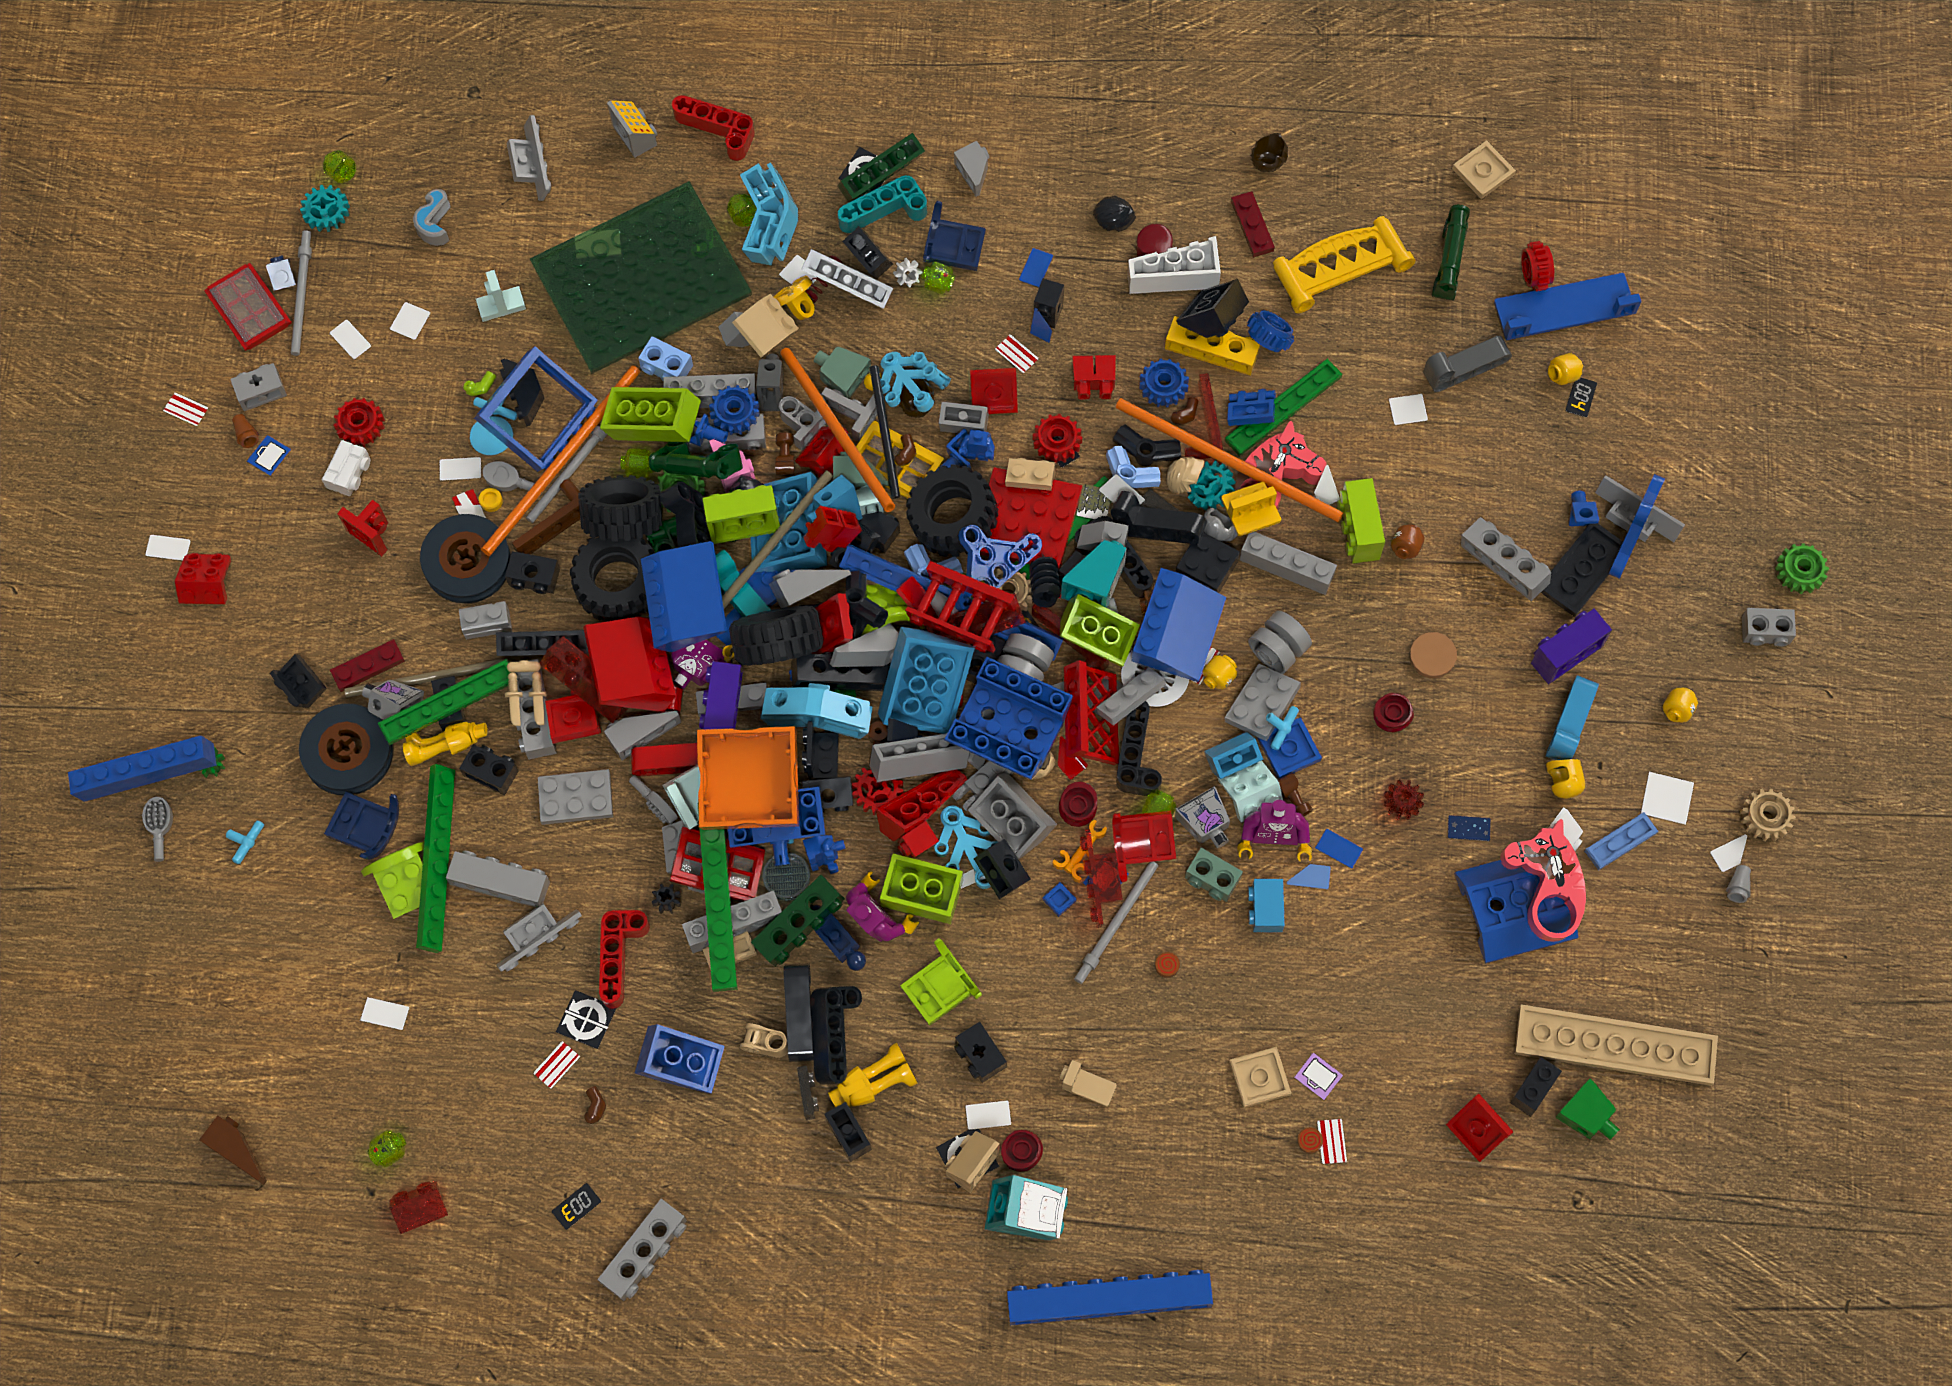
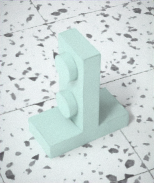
M495 270L486 272L488 281L484 282L488 295L476 298L483 322L526 309L519 286L501 291Z

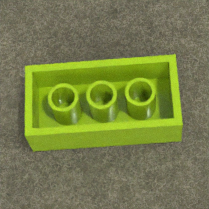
M612 387L600 429L614 440L690 442L701 400L687 388Z

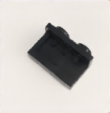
M294 654L280 670H272L269 673L274 679V684L283 690L287 695L288 702L294 707L309 708L327 689L299 654Z

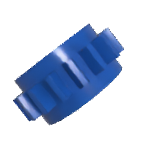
M1262 310L1260 313L1255 312L1247 322V326L1250 327L1248 330L1249 335L1268 350L1280 352L1283 349L1286 351L1294 342L1292 327L1284 319L1266 310Z
M1161 358L1158 362L1151 361L1150 367H1144V374H1140L1141 382L1139 389L1143 390V398L1147 397L1149 399L1148 403L1151 404L1153 402L1157 404V407L1162 405L1168 408L1171 404L1177 405L1178 399H1184V392H1188L1189 385L1187 384L1189 377L1185 376L1186 369L1179 367L1180 363L1175 364L1171 359L1167 361ZM1160 381H1166V382H1168L1169 384H1168V385H1161L1159 382H1160Z
M739 385L732 388L727 386V389L723 391L721 389L718 390L719 394L713 396V403L709 404L710 411H712L710 412V418L714 420V426H720V430L727 431L730 435H733V433L741 435L745 430L750 431V426L757 423L755 417L760 416L758 410L759 402L755 401V394H749L748 388L743 390L739 388ZM732 408L740 409L736 413L729 412Z

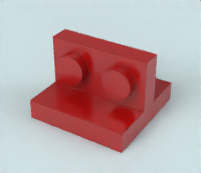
M1016 368L970 370L972 405L987 407L989 414L1018 413Z
M821 427L796 458L795 462L800 467H810L819 477L826 470L833 475V456H840V452H845V450L829 427Z
M372 500L358 516H355L344 507L340 509L337 515L345 530L382 557L387 552V548L380 535L386 530L388 521L380 505Z
M592 691L545 701L553 744L601 733Z
M1477 1094L1446 1124L1479 1162L1513 1134L1512 1129L1480 1094Z

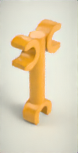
M1096 820L1091 821L1089 834L1071 859L1068 852L1061 850L1059 855L1065 861L1059 863L1053 860L1052 862L1056 869H1064L1067 873L1071 874L1072 879L1077 883H1080L1082 878L1076 872L1083 870L1085 873H1088L1089 871L1087 865L1079 862L1095 840L1103 838L1107 832L1106 827L1100 832H1096L1093 829L1097 824Z

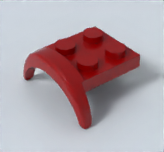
M1171 811L1121 816L1120 812L1113 813V839L1121 882L1128 880L1126 864L1176 859Z

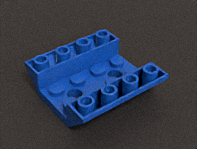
M986 657L976 676L977 684L959 719H954L945 737V741L1032 780L1042 767L1063 726L1073 695ZM986 709H991L995 713V716L990 720H985L981 716L982 712ZM1035 729L1038 733L1037 737L1032 740L1027 739L1024 736L1026 730Z
M1501 860L1454 873L1461 895L1467 896L1480 933L1478 944L1485 964L1578 939L1577 929L1565 939L1555 942L1545 941L1532 932L1528 924L1527 913L1540 878L1537 875L1528 873L1524 868L1508 869L1502 865ZM1556 896L1543 899L1540 902L1537 916L1540 924L1549 932L1563 933L1570 926L1571 914L1569 908L1564 903L1565 901ZM1492 900L1500 901L1503 909L1501 911H1494L1490 907V902Z

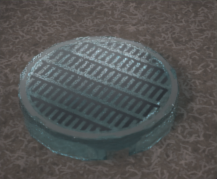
M788 853L790 864L775 866L773 856L763 868L762 878L765 889L768 892L774 891L778 900L789 901L796 899L810 884L811 875L808 864L795 853Z

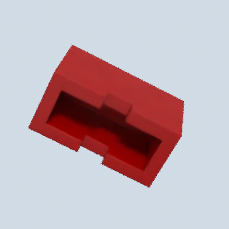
M927 821L902 836L897 841L899 844L897 849L901 856L915 859L935 846L939 840Z

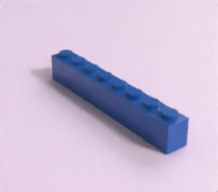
M1203 1270L1188 1271V1275L1178 1276V1272L1164 1273L1161 1278H1153L1152 1274L1139 1275L1138 1280H1128V1277H1115L1113 1282L1103 1283V1279H1091L1087 1281L1088 1284L1078 1285L1077 1281L1063 1282L1060 1287H1052L1051 1283L1037 1285V1289H1027V1286H1014L1012 1291H1007L1010 1326L1211 1308L1213 1305L1210 1273L1204 1274Z

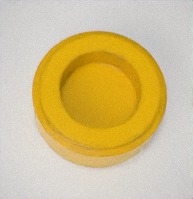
M487 488L480 493L479 503L483 510L495 512L501 508L503 498L497 489Z

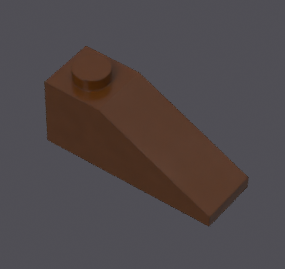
M217 1115L199 1140L252 1178L265 1185L267 1180L244 1134L237 1129L239 1124L228 1116L224 1120Z

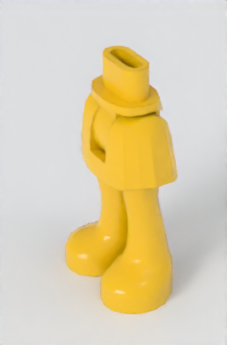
M475 722L457 723L447 726L445 731L436 736L423 739L415 732L405 737L406 742L403 743L406 761L410 766H415L445 751L450 750L452 755L470 747L471 744L478 742V738L486 737L488 733L486 723L476 725Z
M895 1043L889 1047L888 1054L879 1061L862 1070L858 1066L852 1069L842 1083L836 1084L838 1088L828 1092L835 1107L844 1102L849 1107L874 1102L875 1095L895 1084L904 1083L911 1087L918 1083L898 1044ZM901 1065L891 1073L870 1083L869 1079L893 1066Z

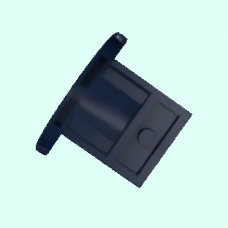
M936 201L925 245L923 262L977 271L986 228L941 220L942 202Z
M345 792L324 835L365 852L359 856L363 859L372 860L378 857L389 843L398 822L399 802L395 794L390 795V806L388 809Z

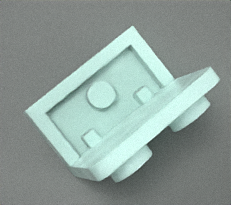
M1262 760L1222 779L1218 778L1220 784L1232 798L1237 818L1241 823L1244 822L1247 816L1257 811L1261 803H1273L1275 800H1283L1279 782Z

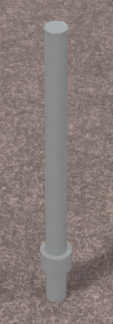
M302 231L301 246L298 247V257L300 260L291 343V355L294 356L300 355L308 262L312 255L310 231Z
M596 426L589 440L527 515L526 519L529 522L534 523L559 492L560 484L571 477L599 441H603L607 436L600 429V426Z
M1150 862L1092 952L1087 953L1083 959V966L1074 978L1079 984L1084 982L1090 971L1094 970L1100 962L1099 957L1158 868L1157 863Z

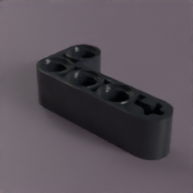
M681 481L662 490L659 494L662 505L676 516L678 548L709 542L708 526L703 504L704 497L702 494Z
M1129 491L1119 492L1110 511L1115 523L1128 525L1127 537L1197 544L1207 525L1206 518L1198 513L1141 507L1138 498Z
M1101 516L1088 524L1102 521L1114 522V520L1108 516ZM1080 528L1075 533L1074 548L1080 554L1088 555L1092 551L1077 548L1081 532ZM1127 540L1125 545L1127 548L1125 564L1131 563L1135 567L1128 569L1124 566L1120 576L1136 597H1148L1152 592L1153 576Z
M1145 701L1127 715L1116 785L1120 791L1125 793L1153 797L1161 789L1162 776L1157 770L1140 767L1150 706ZM1137 710H1141L1140 721H1135ZM1132 731H1137L1141 734V736L1138 738H1133L1129 735V733ZM1133 753L1137 758L1135 760H1128L1125 755ZM1129 775L1133 778V781L1126 783L1122 781L1121 777ZM1152 779L1157 784L1150 787L1145 784V781Z
M810 963L784 965L789 1062L813 1061Z
M855 986L818 988L811 994L814 1075L819 1084H839L846 1079L844 1009L857 1008L862 1002L861 991Z

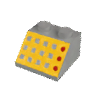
M629 101L607 102L612 126L634 158L657 146L655 137L658 135L652 124L648 125L645 121L646 116L641 108L637 109L634 103Z

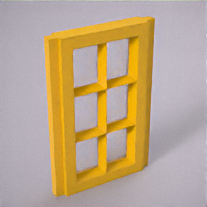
M873 421L856 447L863 458L867 459L888 480L879 423ZM889 429L895 461V456L903 449L900 439L902 435ZM915 442L916 456L904 466H898L895 462L900 495L907 499L911 498L909 492L912 487H917L916 482L920 477L925 478L927 476L926 473L930 470L936 471L945 460V458Z

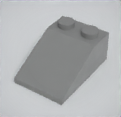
M787 569L773 576L774 581L769 583V586L780 608H784L851 575L849 570H795L790 572Z

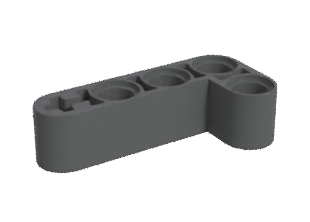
M1496 336L1450 357H1447L1444 352L1434 354L1426 361L1423 373L1433 391L1440 392L1506 363L1511 359L1512 354L1502 337Z

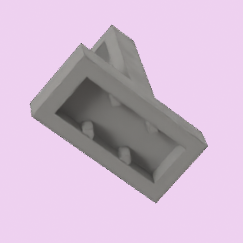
M825 387L821 394L831 409L856 421L852 427V438L859 442L877 417L874 394L866 407L856 399L850 400L844 397L836 389L831 390Z

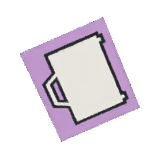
M1313 1053L1294 1078L1325 1100L1343 1075Z

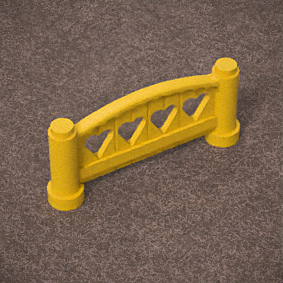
M1380 216L1374 220L1373 227L1354 229L1327 237L1306 248L1291 260L1286 259L1284 256L1275 259L1273 268L1292 300L1291 306L1295 313H1303L1309 310L1315 304L1313 295L1381 267L1392 264L1398 273L1410 269L1416 260L1412 253L1404 247L1389 219L1385 218V216ZM1370 238L1377 241L1375 254L1360 247L1359 243L1367 242ZM1350 246L1355 247L1357 250L1355 262L1340 255L1339 251L1347 250ZM1330 254L1335 255L1337 258L1335 270L1321 264L1319 259L1327 258ZM1311 262L1315 263L1317 266L1315 278L1301 272L1298 268L1300 266H1307Z

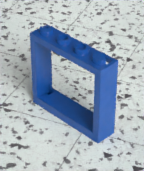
M534 346L526 352L474 419L538 472L549 467L554 461L553 456L557 451L561 452L568 444V437L571 434L575 435L582 427L580 422L583 418L591 416L595 409L594 405L598 400ZM533 363L537 364L582 403L539 459L490 419V416Z

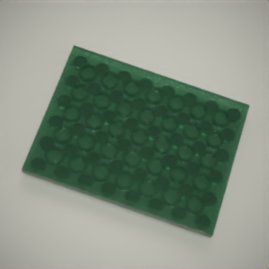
M690 181L530 258L535 272L591 374L644 349L652 336L662 340L752 295L748 284Z

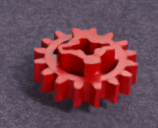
M864 767L861 768L863 775L856 774L855 780L857 782L852 783V789L856 790L852 792L853 798H858L856 805H864L863 811L865 813L872 809L873 815L877 813L876 808L904 793L903 789H901L903 786L902 780L894 779L877 782L875 777H873L871 768L868 771ZM889 781H891L894 786L893 791H891V788L887 787ZM862 787L868 791L866 798L862 794Z

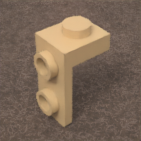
M1074 1060L1071 1061L1070 1066H1064L1060 1079L1063 1080L1062 1089L1105 1107L1109 1106L1117 1086L1114 1082L1082 1070L1081 1063Z

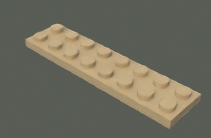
M1520 1005L1514 1054L1535 1058L1542 1057L1547 1060L1712 1086L1715 1078L1718 1036Z

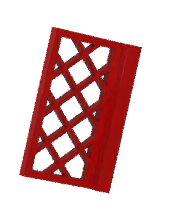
M1081 660L1064 666V692L1073 695L1065 718L1066 757L1075 758L1079 756L1111 765L1119 764L1118 722L1113 726L1104 718L1098 721L1093 714L1097 706L1117 692V675L1088 667L1086 662ZM1087 674L1093 681L1090 686L1087 683ZM1103 678L1108 680V690L1101 683ZM1095 686L1102 695L1099 699L1092 691ZM1087 695L1094 704L1091 708L1087 705ZM1088 718L1094 726L1091 731L1088 728ZM1105 722L1107 723V725H1108L1109 728H1110V734H1109V735L1106 733V731H1105L1104 728L1102 727V725H1103ZM1096 731L1103 739L1100 744L1093 735ZM1088 740L1095 749L1093 752H1089ZM1105 745L1110 749L1111 757L1107 756L1103 750Z

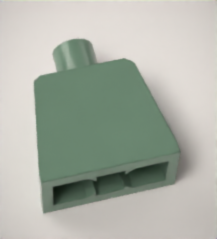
M836 347L831 355L820 350L814 358V362L821 366L819 372L822 382L832 390L840 391L848 399L851 398L865 376L870 372L871 362L869 358L841 347Z

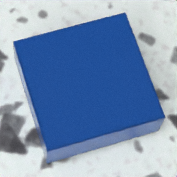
M1061 882L1042 898L1058 917L1077 901Z

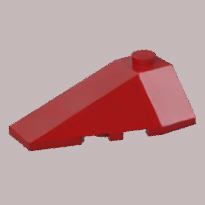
M957 769L941 772L876 808L880 832L893 842L900 839L924 823L967 781V776Z

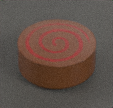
M1170 952L1160 954L1155 962L1156 972L1164 978L1175 976L1180 967L1178 957Z
M1309 1127L1299 1133L1298 1145L1303 1152L1313 1154L1321 1149L1323 1137L1317 1129Z

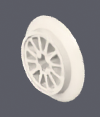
M1133 650L1128 654L1125 664L1121 669L1123 686L1133 680L1135 674H1140L1144 671L1137 668L1139 665L1145 670L1148 668V666L1131 661ZM1151 668L1155 672H1159V675L1165 679V683L1168 682L1173 685L1170 687L1166 683L1163 688L1167 691L1162 692L1160 689L1158 694H1154L1147 699L1146 702H1148L1149 706H1165L1173 703L1183 695L1188 686L1189 679L1176 675L1175 678H1171L1168 676L1173 674Z

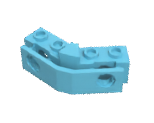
M770 162L767 164L769 169L766 171L758 163L740 174L757 207L742 251L751 262L772 265L775 256L779 261L784 260L798 223V208L781 175Z
M809 683L808 687L766 688L761 719L770 727H807V722L813 721V726L816 728L861 739L869 732L873 707L870 706L869 701L829 691V685Z

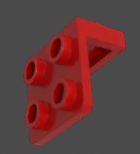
M198 553L185 555L174 581L179 604H226L227 595L224 578L231 562L230 555Z

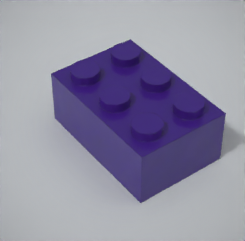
M1595 609L1588 613L1586 611L1581 612L1575 617L1574 623L1571 625L1564 624L1551 639L1548 636L1538 643V649L1533 653L1535 656L1531 664L1548 685L1604 646L1612 629Z
M712 661V667H707L706 681L709 682V690H704L702 704L706 706V712L700 716L699 728L703 730L736 728L743 667L741 665Z

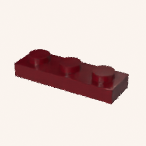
M1253 192L1231 197V204L1253 258L1274 252L1275 246Z
M393 639L330 669V672L340 692H343L345 688L356 686L405 662Z

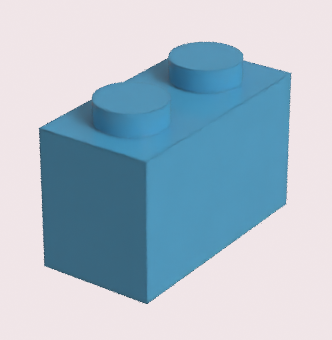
M1248 732L1204 751L1212 772L1220 779L1263 760L1256 739Z
M1254 879L1252 887H1248V901H1252L1253 910H1249L1248 915L1249 925H1253V932H1283L1285 926L1283 879Z

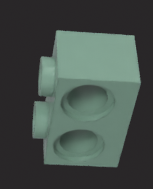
M1200 848L1187 869L1185 878L1188 879V883L1198 889L1201 887L1207 890L1212 898L1227 902L1239 883L1243 871ZM1205 867L1208 873L1201 875L1197 873L1196 868ZM1226 879L1230 885L1221 887L1218 885L1217 880Z

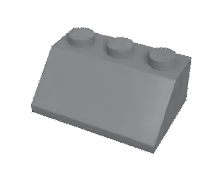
M1009 774L997 776L968 809L998 842L1003 839L1007 841L1018 860L1040 844L1057 826V823Z

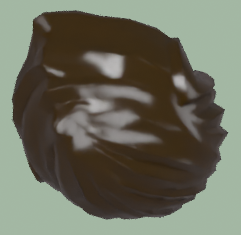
M1273 133L1256 141L1250 155V160L1258 171L1264 173L1274 172L1286 163L1288 146L1281 133Z
M912 379L921 391L930 394L935 403V393L929 383L923 379ZM903 385L900 394L901 401L898 404L903 409L902 411L907 416L915 418L924 417L931 409L926 412L917 410L913 402L914 396Z

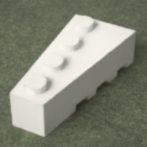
M1216 236L1210 237L1208 241L1202 243L1198 241L1189 243L1187 247L1179 249L1173 247L1161 254L1155 252L1129 259V293L1203 290L1219 285L1221 272Z

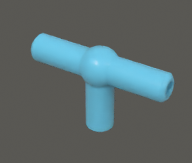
M476 397L473 404L482 408L487 401ZM504 399L493 415H501L508 419L516 420V411L502 407Z
M1291 706L1283 721L1273 713L1267 714L1266 721L1278 729L1270 745L1272 749L1279 750L1286 735L1291 732V725L1299 712L1297 707Z
M255 821L247 836L231 829L227 831L226 838L241 844L232 858L234 863L241 864L249 849L255 845V840L264 827L261 821Z

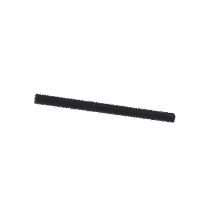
M874 365L870 366L869 369L892 499L900 498V491L879 367Z

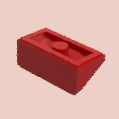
M913 576L899 585L896 590L908 607L917 610L926 592ZM930 604L926 614L936 618L937 614Z

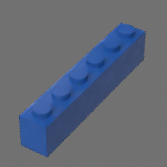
M200 735L68 772L70 794L85 802L217 766L214 743Z

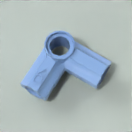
M1114 446L1112 449L1107 450L1106 458L1112 476L1117 474L1132 488L1159 487L1161 481L1158 467L1135 468L1131 465L1127 451L1122 446Z
M923 544L910 546L904 551V555L912 572L923 577L929 576L926 568L930 559ZM956 557L937 563L963 574L961 564Z

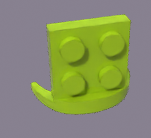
M879 584L867 585V598L888 611V618L883 626L896 621H910L905 611L908 605L897 592ZM867 624L861 636L878 629V627L873 628ZM918 626V628L925 629V626Z
M424 841L391 853L361 870L363 877L373 873L393 919L419 908L423 863L418 852L424 850Z
M939 938L934 941V944L941 956L900 985L929 1026L968 997L972 996L977 1000L982 996L981 991Z

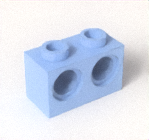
M653 336L638 357L642 371L648 375L654 374L660 377L662 381H664V377L687 376L693 367L690 354ZM653 357H660L655 361L650 360ZM673 366L679 367L677 370H670Z

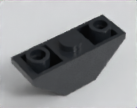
M505 358L501 360L503 368L500 369L503 381L518 364ZM531 368L526 371L509 393L511 401H517L518 406L514 407L519 420L524 419L526 427L532 424L545 399L535 371Z

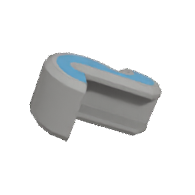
M433 189L425 196L427 204L415 211L413 222L418 236L424 242L438 246L450 241L447 232L437 226V223L451 207L446 192L441 189Z

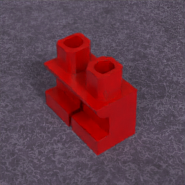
M1095 355V374L1093 373V356H1073L1074 390L1077 392L1078 399H1089L1090 390H1099V398L1111 399L1112 392L1115 390L1116 355Z
M820 505L815 511L817 518L813 523H806L808 532L803 538L807 547L815 548L821 543L826 551L833 552L837 547L846 548L862 530L855 513Z

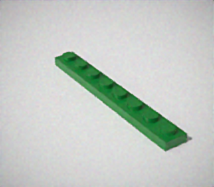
M438 764L430 766L416 948L433 953L441 952L443 945L447 890L446 876L449 863L455 770Z
M700 828L713 992L738 990L725 829L702 830Z

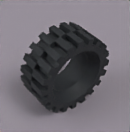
M617 475V478L607 476L604 477V480H593L594 484L588 482L585 484V488L582 487L580 493H578L581 529H583L585 534H590L592 538L599 536L600 540L604 541L608 538L618 542V539L631 541L633 537L636 539L643 538V534L649 536L653 534L652 531H657L659 526H662V508L659 497L661 491L659 485L655 484L652 480L646 481L644 477L636 479L633 475H629L628 478L623 477V475Z

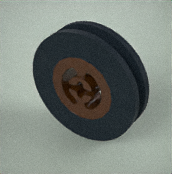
M460 514L442 520L428 532L421 546L420 564L428 584L439 596L456 603H475L492 596L503 586L506 581L505 575L511 557L506 538L491 556H487L481 551V548L498 529V526L482 516ZM477 552H481L482 555L479 563L475 555ZM454 554L456 564L454 566H451L450 561L452 555Z
M338 704L316 714L304 728L299 742L300 760L310 779L322 790L344 796L345 792L353 795L360 794L377 785L388 772L393 759V744L389 745L378 727V722L382 721L381 718L370 713L368 708L357 704ZM351 737H356L362 741L360 753ZM333 746L337 756L343 763L336 762L331 758Z

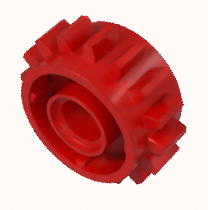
M1540 241L1529 242L1527 248L1523 249L1521 254V266L1525 283L1528 287H1532L1533 290L1535 289V291L1548 289V284H1552L1554 281V261L1551 250L1547 245L1543 246V243Z
M353 398L350 402H344L345 405L342 408H338V415H334L337 423L333 425L338 437L343 438V441L351 442L353 445H362L363 447L370 442L374 443V440L381 436L380 430L385 428L382 423L385 421V418L381 414L380 407H376L374 401L367 402L365 398H362V400ZM359 420H364L361 424H355Z
M1061 414L1057 416L1049 415V418L1046 420H1040V426H1035L1036 433H1033L1032 439L1035 441L1033 442V447L1038 449V456L1043 455L1046 461L1052 460L1055 464L1058 461L1065 463L1067 458L1073 459L1075 457V451H1080L1079 444H1082V437L1080 436L1082 430L1077 428L1076 421L1072 422L1070 420V416L1063 417ZM1055 436H1059L1063 439L1060 441H1055L1052 438Z

